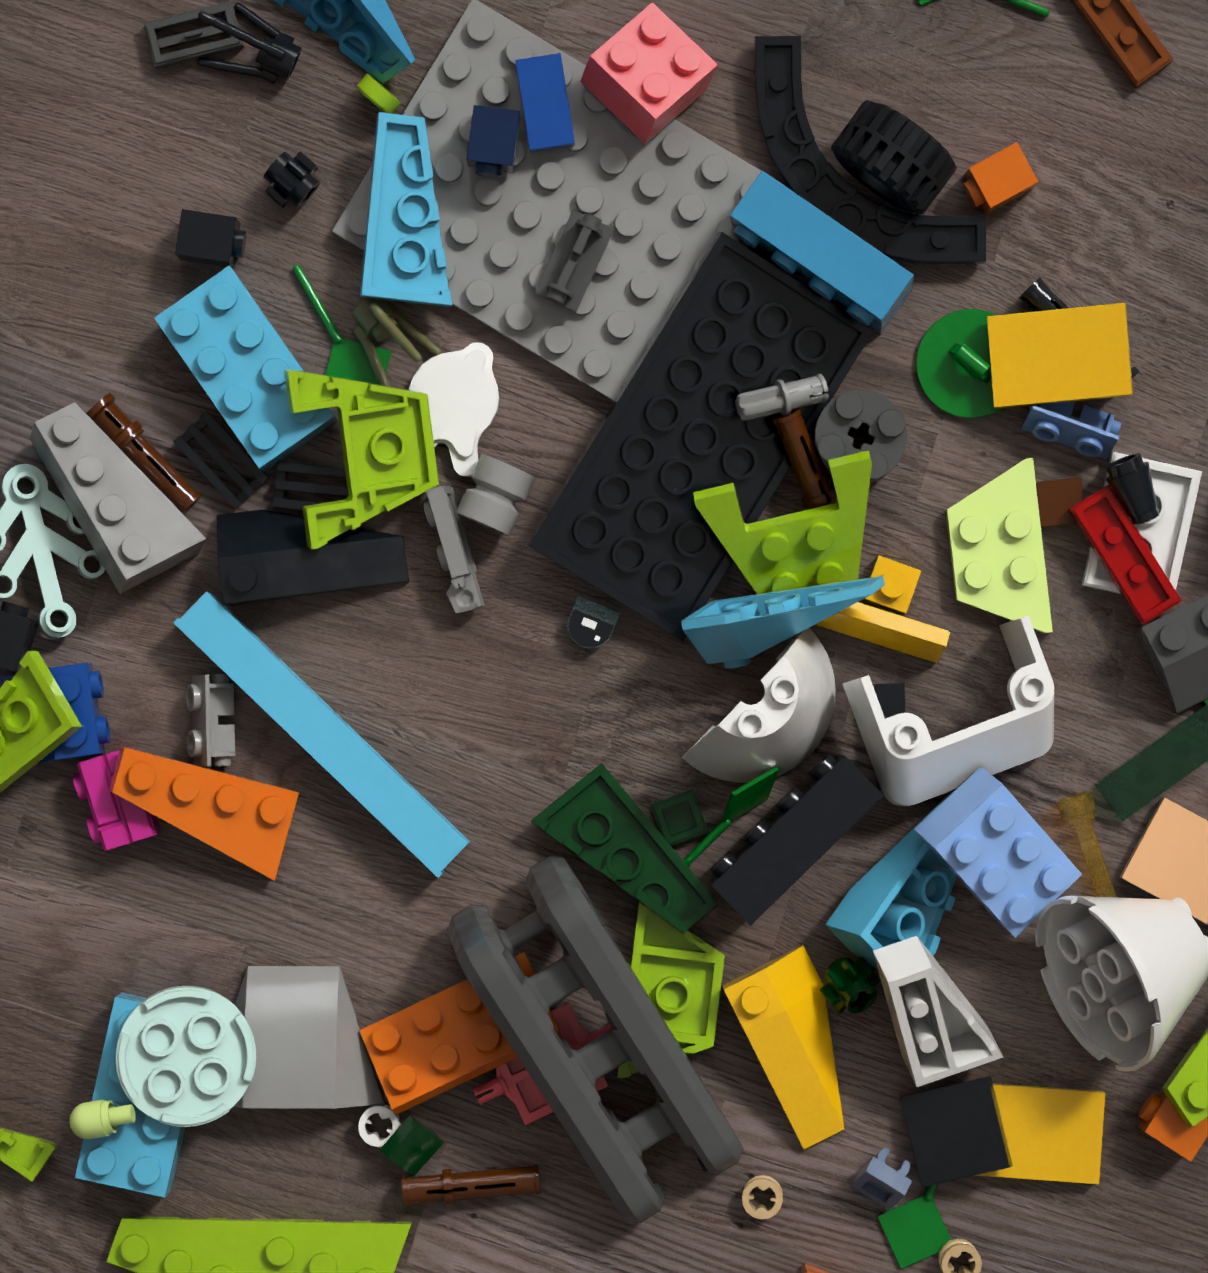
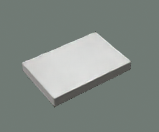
M1111 452L1108 464L1128 455ZM1142 458L1143 462H1149L1159 516L1145 523L1135 525V527L1176 590L1202 471ZM1106 472V477H1105V481H1104V486H1103V487H1105L1106 485H1109V484L1107 483V481H1106V478L1109 476L1108 472ZM1090 546L1082 586L1121 594Z

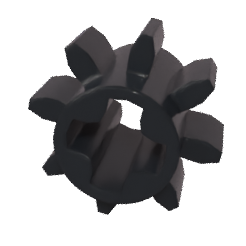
M301 151L295 158H292L287 152H283L270 165L263 176L271 184L265 192L282 208H285L289 201L299 208L314 194L320 185V181L313 176L318 167Z

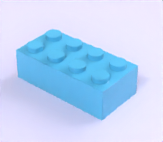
M230 265L154 317L253 461L263 472L338 421L330 407L298 413L289 411L284 370H304Z
M122 992L114 998L92 1101L111 1100L115 1107L132 1104L135 1109L136 1120L135 1123L118 1125L117 1132L110 1134L108 1137L83 1139L75 1178L165 1198L172 1191L186 1127L163 1124L146 1115L130 1101L121 1086L115 1059L118 1036L129 1014L146 999V997Z

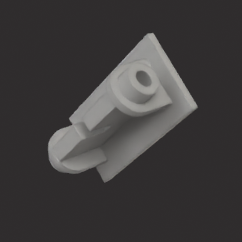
M209 674L191 675L192 684H189L186 690V705L188 711L192 712L193 730H189L187 735L188 754L190 757H193V765L211 766V757H213V766H231V756H236L235 724L218 725V716L234 715V683H229V676L227 674L211 675V684L209 683Z

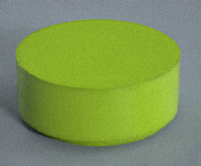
M368 73L357 84V89L384 113L393 114L401 105V102Z

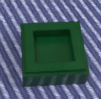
M693 789L650 804L660 833L671 846L709 832Z
M409 1116L382 1146L380 1151L387 1159L414 1177L444 1142L435 1132L412 1116Z

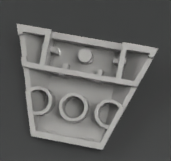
M249 965L235 1006L247 1020L254 1036L256 1066L252 1081L247 1090L233 1107L338 1109L384 1104L385 1102L371 1065L370 1056L359 1032L357 1016L340 966Z

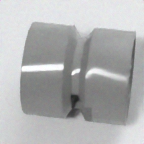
M481 454L471 476L476 484V488L466 490L455 513L496 532L510 536L519 514L514 504L515 502L526 500L535 477L500 460Z

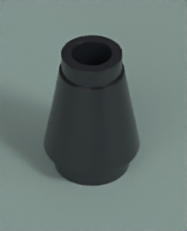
M1140 453L1125 456L1106 466L1109 474L1106 481L1128 516L1131 517L1134 525L1145 523L1159 516L1149 462H1143Z

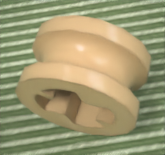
M759 1175L746 1183L742 1192V1204L749 1215L757 1219H769L781 1209L783 1202L782 1188L774 1178ZM758 1186L762 1191L771 1188L775 1193L770 1198L774 1202L773 1205L769 1208L764 1204H759L757 1207L752 1205L750 1200L754 1199V1194L750 1192L753 1188Z
M959 1238L949 1240L939 1251L938 1263L942 1273L981 1272V1257L974 1245L969 1241ZM961 1252H967L965 1255L968 1261L971 1262L970 1265H961L958 1272L953 1271L954 1267L949 1261L951 1256L958 1258Z

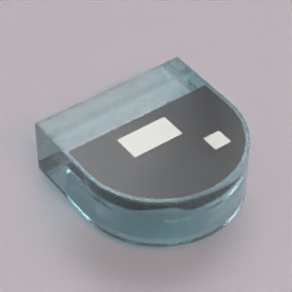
M578 596L568 619L569 635L577 645L583 648H598L604 645L611 637L620 613Z

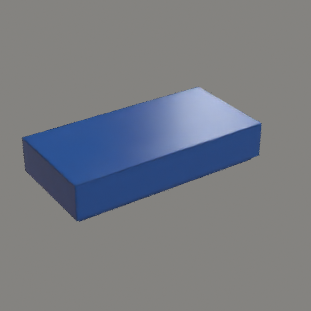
M561 53L515 60L530 153L575 146Z

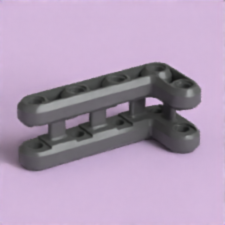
M548 856L530 867L525 880L537 907L535 912L506 930H501L494 922L487 906L471 904L451 917L447 933L459 964L470 984L623 1219L628 1222L642 1223L660 1212L665 1200V1194L659 1183H653L647 1173L641 1158L642 1152L669 1135L677 1133L681 1136L686 1146L692 1145L698 1155L697 1159L704 1173L721 1174L739 1163L744 1148L605 928L589 896L564 857ZM546 930L552 931L563 950V957L532 977L525 976L515 956V949ZM584 988L587 989L594 1001L599 1000L606 1010L604 1013L610 1023V1029L581 1049L574 1050L565 1037H559L548 1012L551 1006L577 990ZM631 1061L635 1064L640 1074L646 1073L657 1098L653 1105L627 1121L620 1122L612 1109L606 1110L595 1084L596 1080L625 1062Z

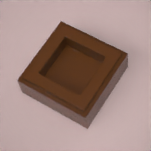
M1082 477L1036 482L1041 528L1077 524L1068 509L1084 500Z

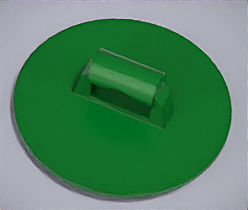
M979 309L958 310L940 318L925 333L917 353V375L927 397L941 410L958 417L978 418L993 414L1002 409L994 408L987 316H995L996 314Z

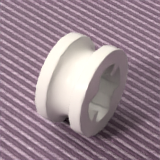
M372 1105L360 1117L358 1124L359 1134L370 1146L382 1147L400 1127V1118L389 1105ZM379 1113L381 1119L390 1118L392 1127L388 1126L386 1129L390 1134L380 1138L377 1131L370 1133L367 1129V1123L371 1124L373 1119L369 1116Z

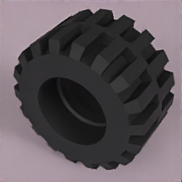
M864 101L831 145V150L837 161L861 184L895 207L919 215H923L957 169L949 152L927 131L898 111L884 104L872 101Z

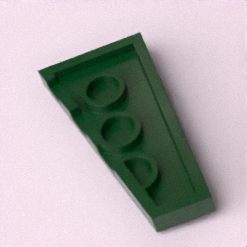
M602 763L531 820L533 825L681 934H685L719 905L716 899Z

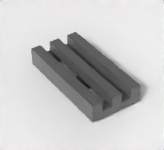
M232 0L144 22L154 67L160 69L243 48V41L231 36V38L161 55L160 50L225 34V32L213 26H208L157 39L156 32L202 21L198 18L200 11H204L214 17L226 15L227 22L239 28Z

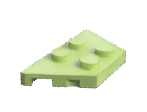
M1026 458L945 510L955 601L990 612L1009 621L1029 616L1033 629L1042 633H1050L1053 630L1033 458Z

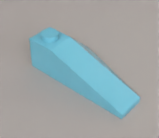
M879 576L714 600L681 621L682 629L707 664L724 662L725 668L745 666L752 662L751 658L872 595L885 585L884 578Z
M956 789L952 790L929 814H931ZM928 815L848 891L825 924L852 953L858 957H863L867 963L876 969L878 968L873 950L917 936L932 956H934L941 937L936 936L943 913L945 910L951 912L956 897L950 895L957 878L956 875L914 830Z

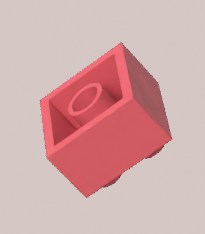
M652 2L590 55L580 82L646 144L707 90L718 64Z

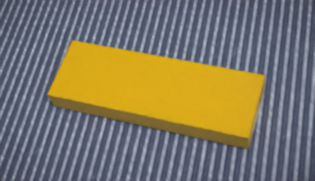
M859 602L815 624L934 663H938L947 646L950 635L948 630Z

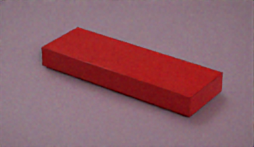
M1106 485L1068 509L1141 626L1182 601L1109 485Z

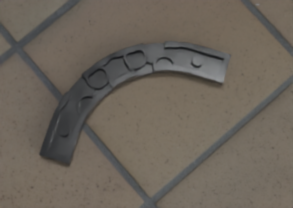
M755 36V91L760 126L769 154L790 190L889 258L928 264H985L986 216H926L907 213L883 204L880 205L868 199L846 181L830 162H827L819 150L806 116L801 82V36Z

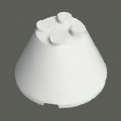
M1063 896L1048 903L1039 915L1035 941L1037 947L1043 945L1047 967L1040 970L1048 994L1069 1031L1097 1060L1107 1057L1117 1063L1116 1070L1130 1072L1147 1065L1153 1060L1208 978V937L1203 935L1193 919L1188 904L1179 897L1167 900Z

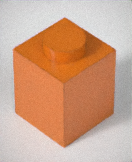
M1016 142L969 167L964 174L967 182L962 185L971 204L975 208L981 205L983 211L987 214L1034 189L1039 181Z
M1162 1089L1158 1096L1152 1093L1138 1113V1117L1142 1119L1138 1127L1142 1131L1192 1162L1208 1137V1118L1206 1117L1194 1127H1187Z

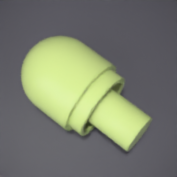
M102 1099L84 1102L76 1106L71 1112L69 1124L73 1133L79 1138L87 1140L108 1137L110 1134L116 1133L118 1125L135 1123L136 1114L132 1104L115 1107L111 1100L105 1101Z

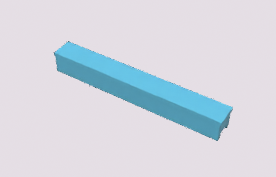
M206 591L181 618H177L173 622L436 877L439 878L445 872L443 869L470 842L213 593Z

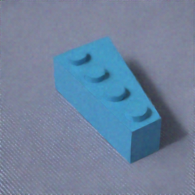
M763 170L730 214L731 224L736 227L733 233L740 240L753 248H756L758 244L773 254L771 260L790 274L796 271L809 281L808 285L814 291L828 300L834 299L845 307L847 313L866 326L872 327L880 334H882L912 291L914 274Z

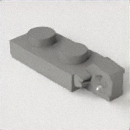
M438 486L428 489L426 493L429 500L424 501V511L431 528L437 527L441 544L437 545L436 549L440 565L444 571H450L452 584L446 593L455 613L466 612L484 606L485 604L475 574L478 571L461 515L455 513L458 503L453 487Z

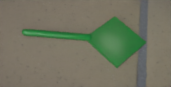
M295 265L293 267L295 276L334 341L325 375L379 385L362 343L341 337L301 266ZM375 347L386 373L392 351Z
M777 766L731 792L721 822L683 859L688 867L730 826L732 820L768 800L779 772Z
M938 1183L928 1185L924 1195L877 1215L900 1269L939 1253L942 1246L951 1240L933 1200Z

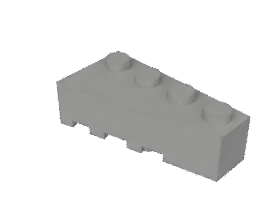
M75 402L34 422L30 441L119 594L200 553L206 540L203 534Z

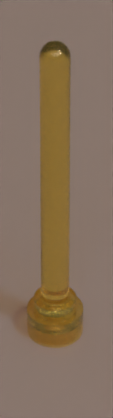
M1091 791L1080 792L1058 800L1056 804L1061 819L1067 820L1069 827H1074L1097 897H1117L1091 822L1095 819L1093 811L1097 809Z

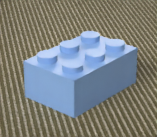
M982 766L914 829L994 919L1015 938L1041 914V911L1048 903L1056 900L1082 875L1007 788Z

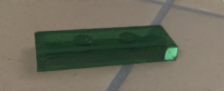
M1203 705L1094 784L1120 821L1126 820L1208 761V705Z

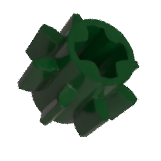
M844 957L834 961L826 969L824 980L827 985L823 986L820 991L838 1014H841L846 1008L850 1013L857 1014L868 1009L876 1000L877 991L874 986L880 983V979L863 957L857 959L855 963L852 959Z

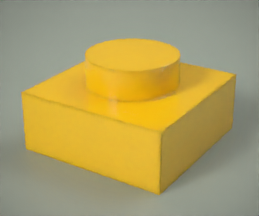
M878 555L870 578L883 576L885 585L864 600L906 614L921 570Z

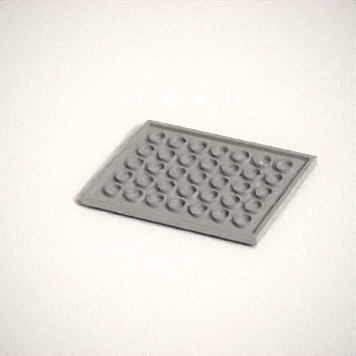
M471 0L402 114L425 118L433 171L434 194L439 211V227L442 247H444L446 274L452 305L615 402L717 234L723 232L746 248L749 247L748 244L744 243L733 233L736 227L731 224L730 214L761 170L676 119H673L646 144L643 143L580 82L586 65L478 0ZM561 53L575 146L530 153L515 60ZM474 105L520 111L521 120L513 173L503 172L502 178H489L476 175V168L468 167L466 158ZM372 166L332 230L333 234L363 252ZM573 210L583 215L585 213L594 215L602 220L601 223L615 229L577 312L535 294V290Z

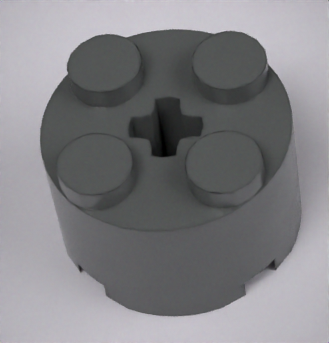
M868 390L844 392L829 402L819 415L812 433V442L823 470L832 477L828 460L869 450L872 461L870 483L883 478L893 470L901 460L907 444L905 418L896 405L885 396ZM859 427L867 430L865 437L870 439L871 443H864L859 449H856L852 446L854 439L848 436V431L855 432Z

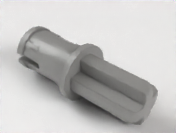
M822 374L787 383L780 379L775 381L774 386L739 394L737 400H735L736 409L740 419L745 421L775 413L787 416L793 409L827 403L829 395L827 393L822 394V392H827L828 387Z

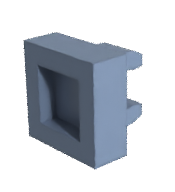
M885 1147L857 1172L851 1187L890 1210L905 1196L912 1180L905 1177L910 1170V1162L905 1160L896 1170L886 1165L885 1159L890 1150Z

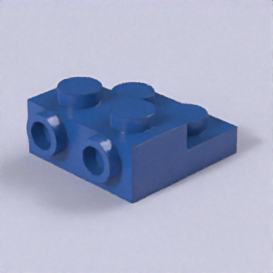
M92 663L48 668L81 723L82 728L38 763L105 753L104 744L110 743V728L107 716L100 717L97 698L104 697L101 672L93 671ZM15 674L0 676V686L6 680L11 681Z

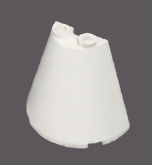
M807 628L800 632L777 656L776 660L778 662L760 680L765 690L761 701L753 705L740 701L716 727L712 725L686 752L682 759L700 772L711 777L730 782L748 783L776 766L779 768L777 776H780L798 766L811 755L829 727L835 705L836 690L834 673L828 654L813 631Z

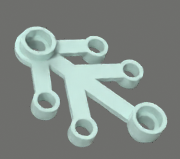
M19 464L12 467L5 474L2 481V493L6 501L0 509V551L6 544L5 533L20 511L26 530L0 571V577L7 578L11 583L8 593H0V600L7 599L15 593L17 578L32 556L45 606L39 613L38 626L45 636L51 639H61L74 630L76 614L70 605L63 602L51 552L77 567L79 573L87 579L98 578L104 573L105 568L94 550L85 551L44 525L40 508L66 521L67 527L72 533L76 535L85 534L82 529L74 525V515L66 501L48 490V481L44 473L36 466ZM23 478L29 479L34 485L33 492L22 494L17 488L18 480ZM85 558H96L100 563L99 571L96 573L88 572L84 568ZM60 611L65 614L67 621L64 627L57 628L52 625L50 621L52 612Z

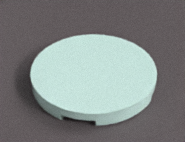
M197 986L167 988L143 1000L125 1020L116 1045L115 1059L118 1078L130 1101L143 1113L160 1121V1123L177 1127L203 1125L228 1113L247 1090L252 1081L256 1066L254 1036L241 1011L221 994Z

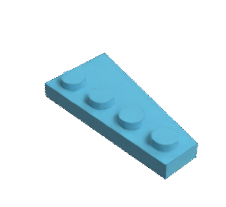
M383 112L377 114L359 297L451 307L452 299L450 289L448 288L446 258L441 241L439 211L435 200L432 164L425 118Z

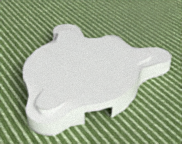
M479 342L472 343L460 351L442 353L430 358L421 365L413 376L408 389L428 394L434 449L438 444L447 445L456 473L463 477L472 476L479 460L478 443L480 437L491 426L499 406L498 386L492 371L493 353L487 345Z

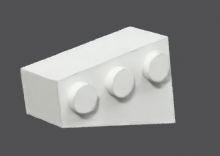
M917 936L873 950L900 1052L916 1087L1003 1058L985 1021Z

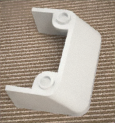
M1029 616L999 625L1016 669L1010 676L1007 684V693L1013 711L937 740H931L925 723L914 714L900 713L885 719L869 675L843 683L881 790L889 802L897 806L915 805L957 789L981 766L991 775L1041 757L1049 751L1054 740V683Z

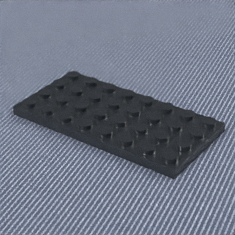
M719 232L527 545L672 636L684 641L687 635L682 629L681 621L706 605L733 561L696 508L693 492L734 483L743 521L746 524L757 522L791 466L776 425L772 421L780 413L746 421L742 420L736 409L735 400H737V396L741 393L774 386L776 380L781 379L784 383L822 374L828 387V391L822 392V394L827 393L829 395L828 402L800 408L802 418L810 435L819 415L835 395L874 330L860 323L850 314L725 233Z

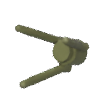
M366 298L352 312V317L359 324L353 330V333L362 343L379 385L391 387L372 343V337L379 342L392 336L415 362L421 361L422 356L399 330L398 327L400 326L434 356L441 354L440 348L406 319L394 303L389 305L386 300Z

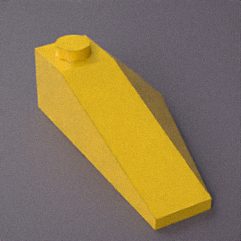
M801 945L723 984L722 987L803 1149H806L844 1130V1122L826 997L820 991L824 985L804 945Z

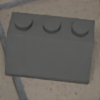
M1207 594L1141 627L1135 632L1176 714L1208 698Z

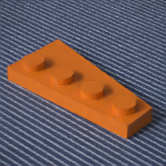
M124 746L120 748L109 791L275 881L299 792Z

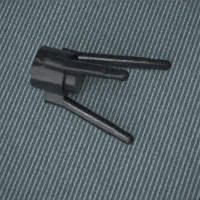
M235 3L234 9L271 38L266 36L262 40L204 11L198 13L200 20L259 49L256 62L263 65L260 68L216 59L199 58L197 60L199 66L258 77L275 84L278 77L289 80L302 50V47L293 44L295 38L280 32L241 3Z

